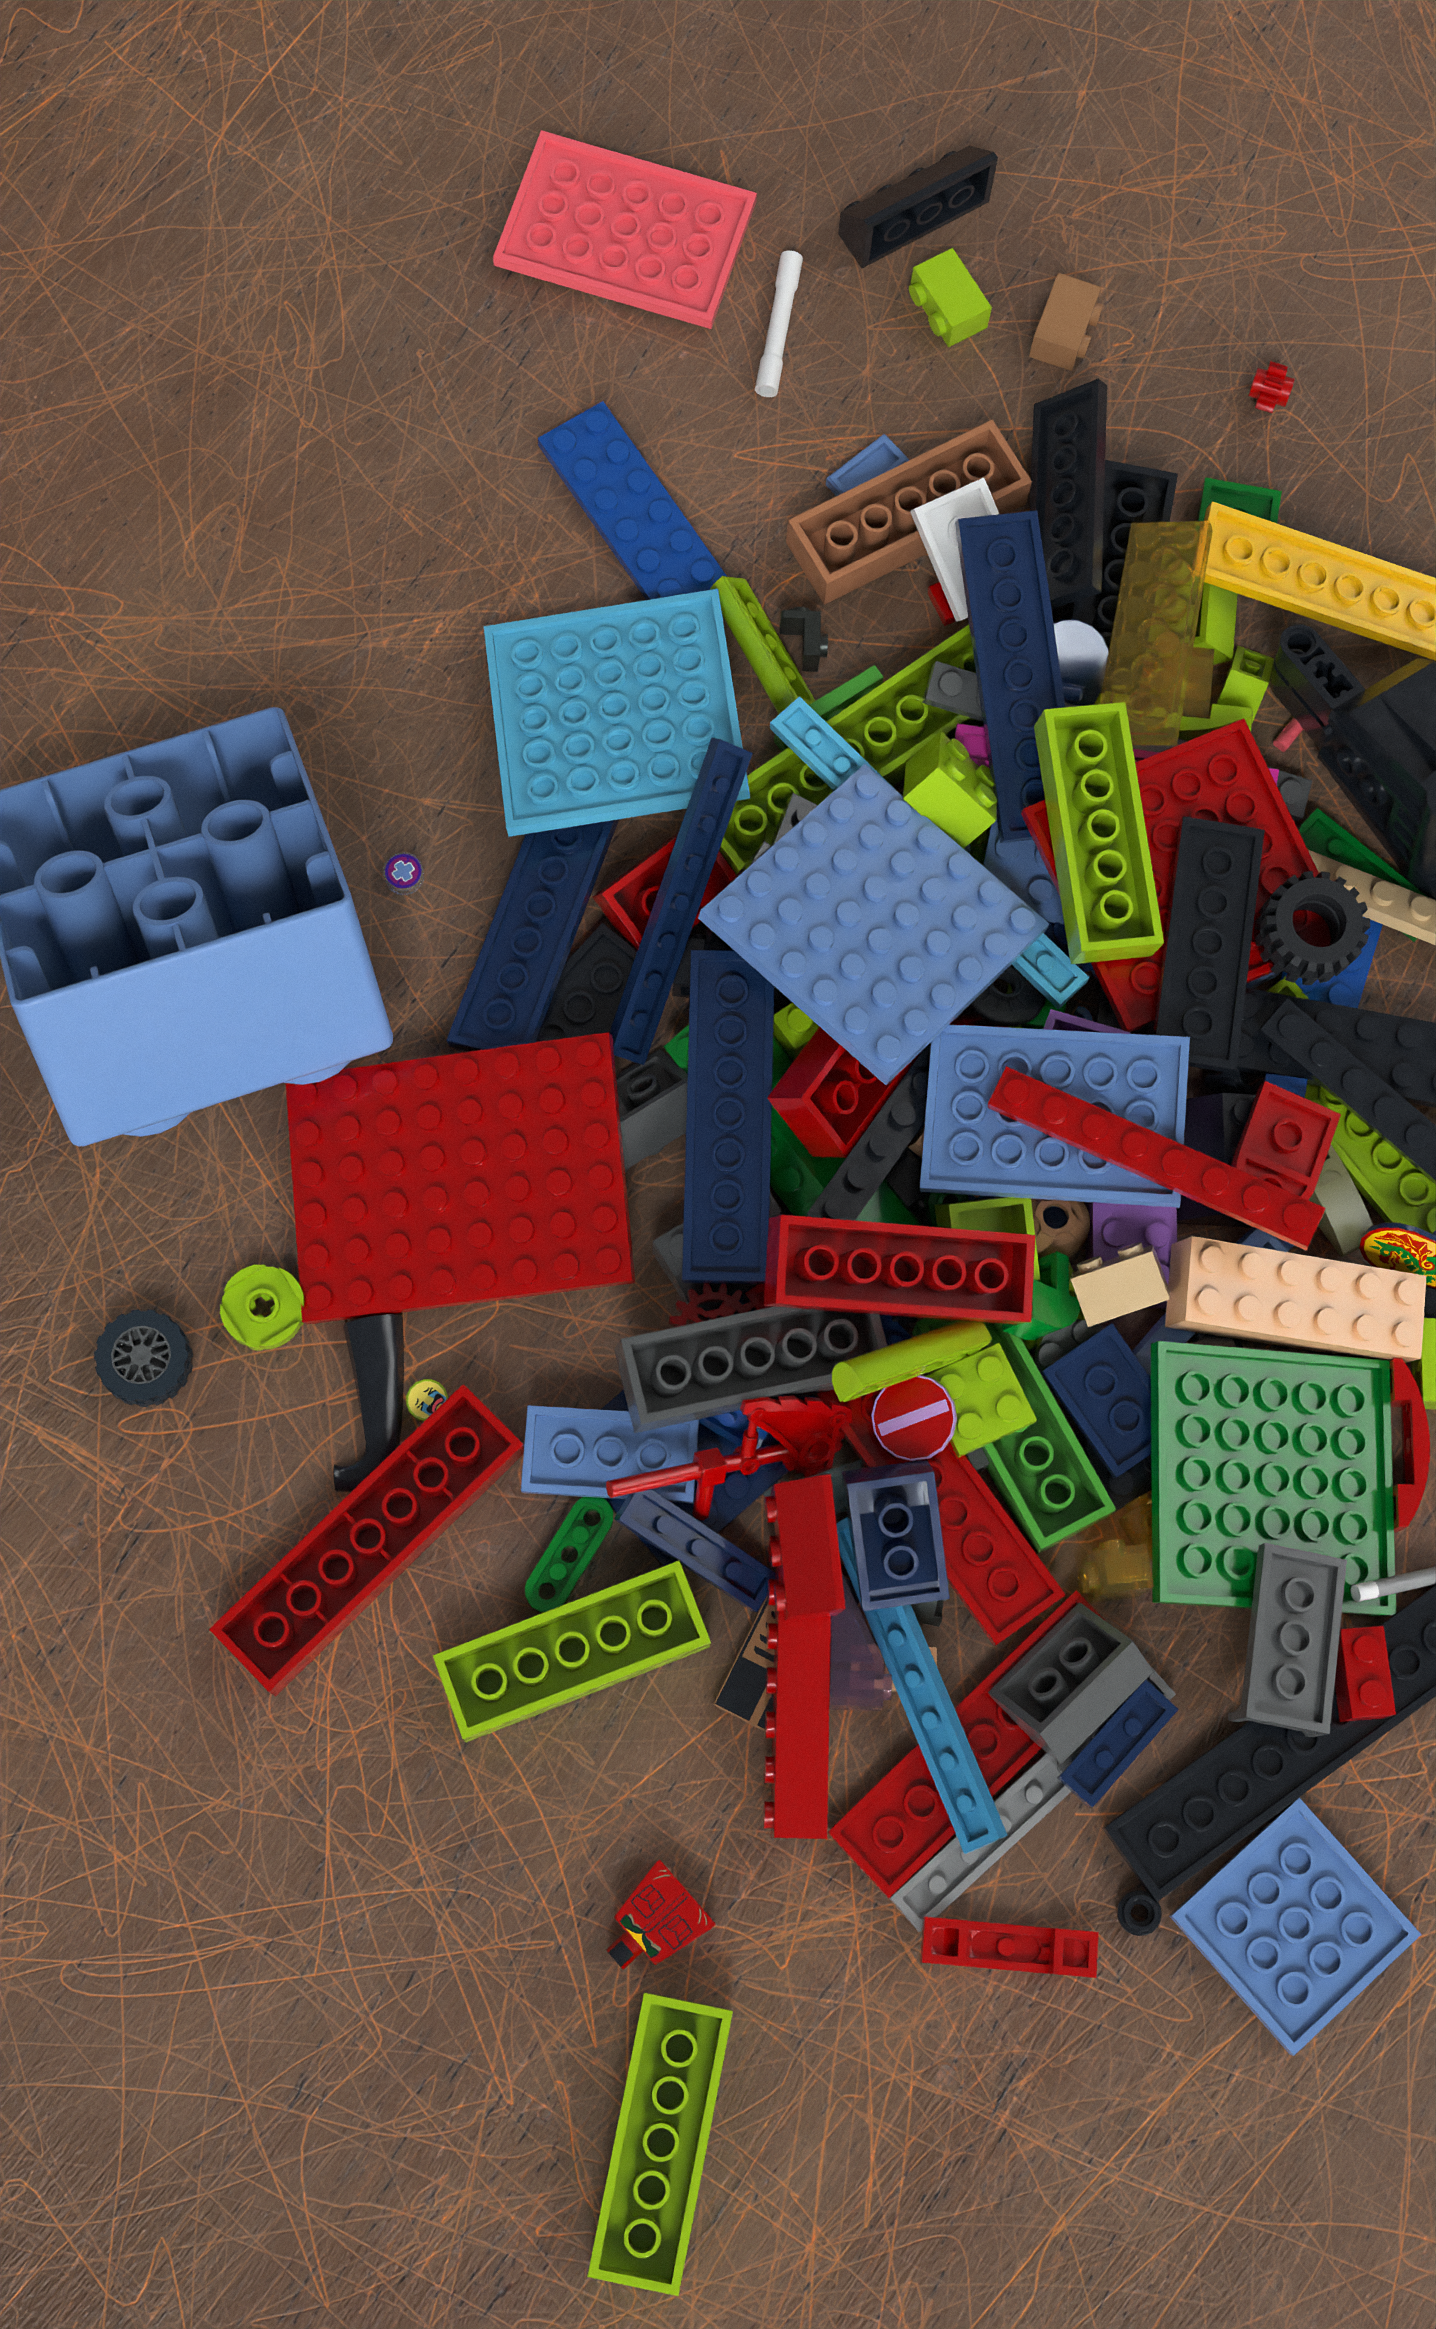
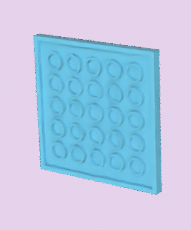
M718 589L484 626L505 822L509 837L687 809L711 738L721 739L743 749ZM747 772L737 800L750 799Z

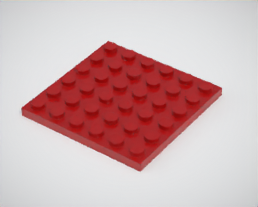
M1243 718L1138 761L1135 765L1164 943L1179 822L1182 817L1265 830L1248 966V983L1273 972L1270 970L1274 966L1273 962L1269 959L1264 963L1260 956L1265 950L1264 947H1256L1255 937L1260 933L1259 930L1254 929L1255 921L1261 915L1258 912L1262 905L1280 885H1283L1292 876L1296 875L1299 878L1303 872L1313 871L1315 878L1319 872ZM1043 800L1023 808L1021 815L1060 896L1046 802ZM1308 910L1293 912L1294 929L1304 942L1316 947L1330 945V929L1321 916ZM1164 944L1150 957L1091 962L1116 1018L1124 1031L1132 1032L1155 1022Z

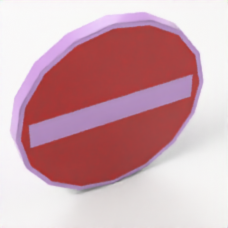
M921 1375L883 1388L875 1399L872 1412L874 1433L882 1447L895 1457L909 1461L930 1459L944 1450L954 1435L957 1422L955 1403L947 1389L933 1378Z

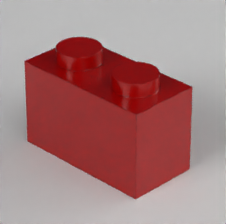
M1384 1626L1340 1629L1335 1675L1340 1722L1383 1719L1396 1715Z

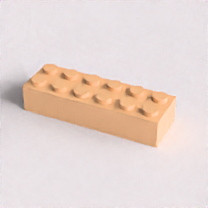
M1195 1236L1173 1243L1171 1246L1168 1283L1170 1299L1167 1300L1165 1327L1352 1358L1387 1361L1393 1358H1402L1405 1363L1421 1359L1426 1276Z

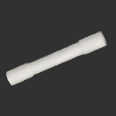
M784 251L780 256L775 282L776 292L764 354L760 360L755 385L756 393L764 397H774L778 393L783 367L782 356L794 293L798 288L803 262L802 255L795 251Z

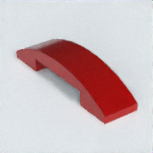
M1402 1358L1390 1360L1391 1407L1401 1408L1404 1484H1397L1393 1487L1394 1533L1407 1528L1415 1516L1425 1491L1430 1463V1434L1426 1409L1418 1385Z
M923 1916L920 1963L1097 1978L1099 1932Z

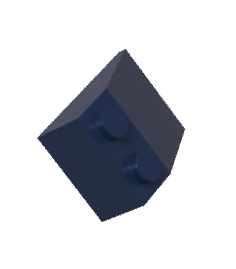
M928 1460L842 1471L847 1519L862 1610L870 1611L950 1599L935 1474Z

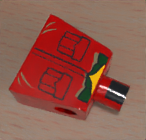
M658 1860L614 1916L625 1932L606 1951L623 1970L642 1952L657 1965L711 1930L716 1923L663 1862Z

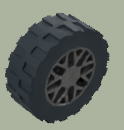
M131 1310L132 1313L121 1314L116 1317L117 1319L114 1322H109L104 1328L105 1331L102 1336L99 1335L96 1342L98 1344L97 1350L94 1351V1360L97 1363L95 1369L103 1385L117 1399L119 1398L129 1405L137 1404L140 1407H148V1405L152 1404L157 1406L163 1404L168 1398H174L178 1394V1390L181 1387L184 1388L188 1382V1374L192 1372L191 1358H193V1352L187 1336L170 1317L165 1314L160 1315L155 1310Z

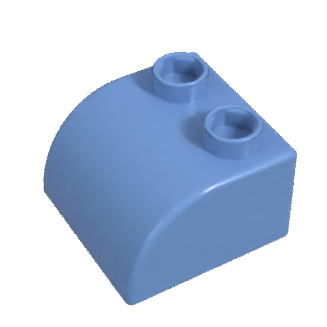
M267 708L0 790L1 964L11 1006L66 1134L73 1145L87 1146L122 1134L139 1137L159 1134L178 1125L193 1111L281 1083L305 1085L321 1082L338 1074L351 1061L384 1051L393 1043L392 1029L352 895L286 715L281 708Z

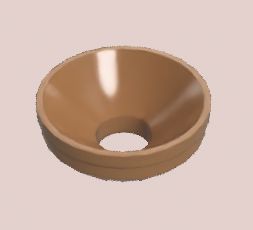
M1031 1199L1038 1259L1056 1251L1069 1257L1078 1252L1087 1240L1090 1230V1217L1084 1202ZM1052 1206L1060 1207L1067 1215V1224L1058 1229L1049 1227L1043 1219L1044 1210Z

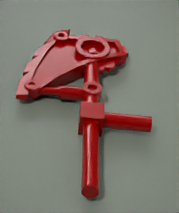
M778 1396V1400L769 1397L743 1400L740 1409L747 1416L749 1425L748 1429L744 1431L741 1446L737 1447L732 1454L722 1456L718 1447L694 1452L692 1463L608 1480L606 1482L608 1496L613 1498L697 1480L698 1484L692 1514L696 1519L705 1520L709 1517L714 1487L725 1482L726 1473L740 1470L742 1474L750 1475L757 1471L761 1465L782 1461L789 1471L795 1469L796 1473H802L805 1478L816 1476L831 1469L834 1455L841 1450L843 1446L841 1440L845 1438L844 1432L840 1429L841 1425L845 1422H852V1409L849 1405L829 1401L827 1404L822 1399L805 1397L804 1401L795 1396ZM757 1426L770 1433L780 1444L756 1449L759 1436L756 1431Z

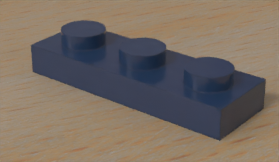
M1145 1680L1121 1704L1060 1773L1057 1779L1087 1807L1093 1808L1179 1709L1150 1682Z

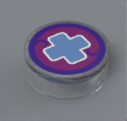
M396 853L388 858L383 867L385 883L396 894H412L424 882L423 865L419 858L411 853Z

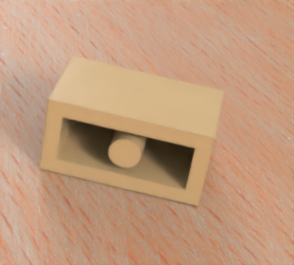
M1138 1242L1117 1250L1119 1256L1103 1262L1101 1256H1097L1077 1264L1078 1271L1072 1272L1070 1279L1088 1327L1170 1299V1290L1153 1245L1143 1248L1142 1242Z

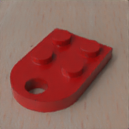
M1264 1081L1258 1088L1231 1166L1309 1200L1316 1188L1341 1114Z

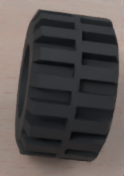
M1313 871L1303 872L1299 878L1294 875L1287 879L1262 905L1258 912L1261 915L1255 921L1254 929L1260 931L1255 937L1256 947H1264L1265 950L1260 956L1264 963L1269 959L1273 962L1274 966L1270 970L1276 975L1283 971L1287 973L1285 980L1294 983L1300 977L1302 978V985H1312L1317 979L1321 984L1329 981L1334 975L1338 976L1361 954V949L1367 944L1369 938L1364 933L1370 928V918H1363L1362 916L1368 908L1365 901L1357 902L1356 897L1360 894L1357 889L1353 887L1349 891L1344 887L1347 880L1339 876L1335 881L1330 880L1329 872L1321 871L1315 878ZM1308 910L1321 916L1330 929V945L1316 947L1304 942L1294 929L1293 912Z

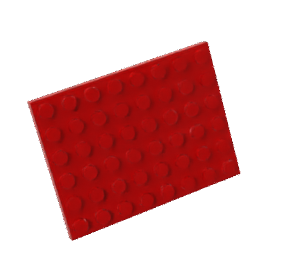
M609 1032L342 1069L338 1074L321 1082L305 1085L286 1083L299 1285L305 1299L304 1307L301 1304L303 1323L308 1325L635 1283L613 1038Z

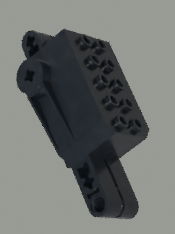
M1303 624L1292 625L1286 628L1279 640L1270 677L1272 692L1320 748L1317 758L1328 769L1332 778L1399 867V874L1426 896L1436 900V663L1417 658L1365 689L1314 629Z

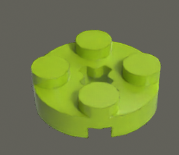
M252 1265L237 1272L227 1282L224 1289L225 1293L222 1297V1305L220 1304V1316L225 1328L237 1342L248 1346L254 1351L274 1349L290 1341L304 1324L301 1315V1304L304 1307L305 1302L304 1294L297 1280L288 1271L281 1268L266 1267V1265ZM262 1297L265 1301L274 1300L275 1305L270 1308L271 1314L264 1317L262 1314L254 1316L252 1314V1311L257 1307L255 1303L257 1298Z

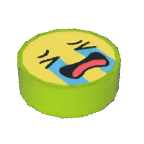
M423 1379L410 1387L406 1395V1405L410 1414L417 1421L423 1423L449 1397L446 1389L439 1382L432 1379Z

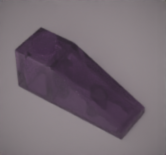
M842 1574L846 1609L837 1616H831L829 1709L881 1711L883 1700H891L892 1674H884V1661Z

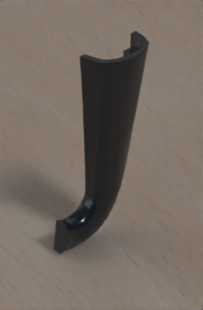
M400 1315L370 1316L347 1322L343 1326L356 1385L366 1449L361 1459L352 1465L338 1466L334 1464L333 1477L336 1492H352L400 1445L404 1392L403 1317Z

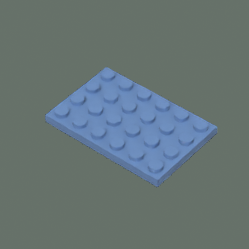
M949 1024L931 1042L920 1179L921 1192L1180 1208L1181 1194L988 1108V1102L1007 1066L1184 1145L1190 1037Z

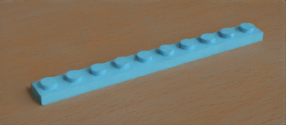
M800 696L770 722V729L833 791L864 764L885 780ZM1044 933L1012 963L1057 1009L1062 1007L1089 979V976L1076 964L1070 963V958Z

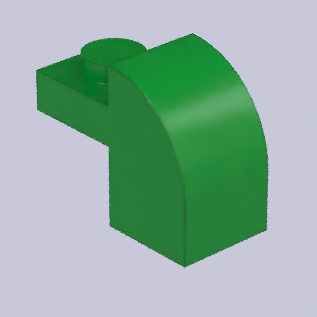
M1056 1251L1038 1259L1040 1280L1033 1279L1031 1322L1022 1324L1002 1323V1331L1024 1340H1036L1070 1326L1077 1319L1081 1307L1078 1299L1069 1295V1256Z

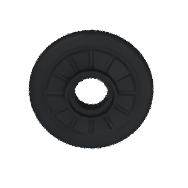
M1011 964L997 979L1008 982L1012 987V993H1001L992 983L969 1005L977 1015L986 1021L1001 1026H1018L1030 1022L1041 1012L1046 997Z

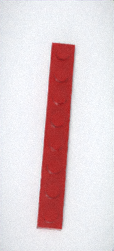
M1007 1066L988 1102V1108L1306 1251L1326 1209L1323 1206Z

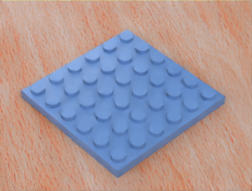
M866 764L860 767L703 907L698 917L885 1085L901 1072L1019 958L1049 926V923L930 819L920 815L903 799L900 793Z

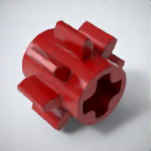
M1270 361L1268 370L1257 368L1248 396L1257 399L1255 409L1273 413L1275 405L1286 406L1295 380L1286 376L1288 366Z

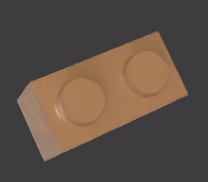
M1058 273L1036 329L1029 357L1070 371L1073 370L1077 357L1085 359L1092 336L1086 335L1089 325L1097 327L1104 304L1098 303L1102 287Z

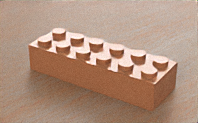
M992 419L789 519L786 543L825 605L928 554L910 510L981 478H985L999 514H1007L1026 505L1032 481Z

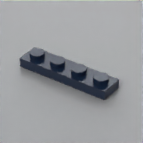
M652 1489L629 1494L614 1520L674 1560H680L683 1566L750 1611L758 1612L768 1593V1580L776 1579L774 1571Z

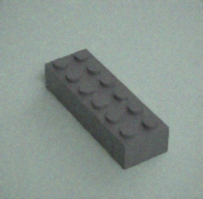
M769 1307L622 1338L614 1351L634 1433L739 1411L741 1410L742 1401L747 1399L769 1397L778 1400V1396H795L798 1398L834 1390L832 1371L837 1363L886 1347L887 1343L879 1314Z

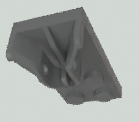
M1263 1543L1258 1546L1242 1700L1236 1711L1228 1713L1229 1721L1241 1722L1248 1720L1298 1730L1308 1737L1330 1734L1347 1565L1346 1559L1269 1543Z

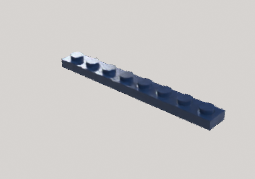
M711 738L609 1032L613 1038L614 1055L645 1065L753 754L721 739Z

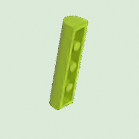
M726 576L719 578L711 586L710 590L718 589L722 616L778 714L785 710L799 696L808 705L815 702L814 697L746 579Z
M961 1320L837 1363L832 1371V1384L839 1401L847 1402L958 1362L980 1351L990 1343L992 1337L983 1322Z

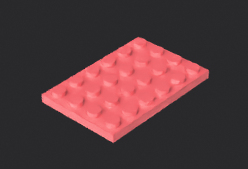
M541 130L495 250L493 263L494 266L712 329L756 204L757 193Z

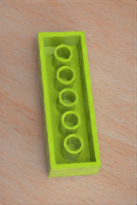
M1126 703L1044 709L1034 725L1070 963L1081 964L1150 957L1164 944Z
M679 1560L433 1655L462 1739L465 1742H469L710 1648L711 1641Z
M644 1992L587 2277L679 2296L733 2014L732 2010Z

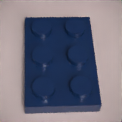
M1113 1323L1041 1371L1047 1383L1113 1478H1117L1151 1454V1378Z

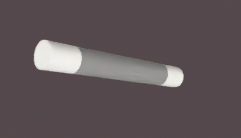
M1436 1566L1352 1585L1351 1596L1354 1601L1360 1602L1436 1584Z

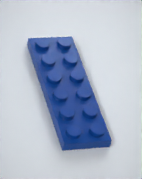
M604 401L538 438L539 448L646 600L710 590L711 586L722 576L727 577Z

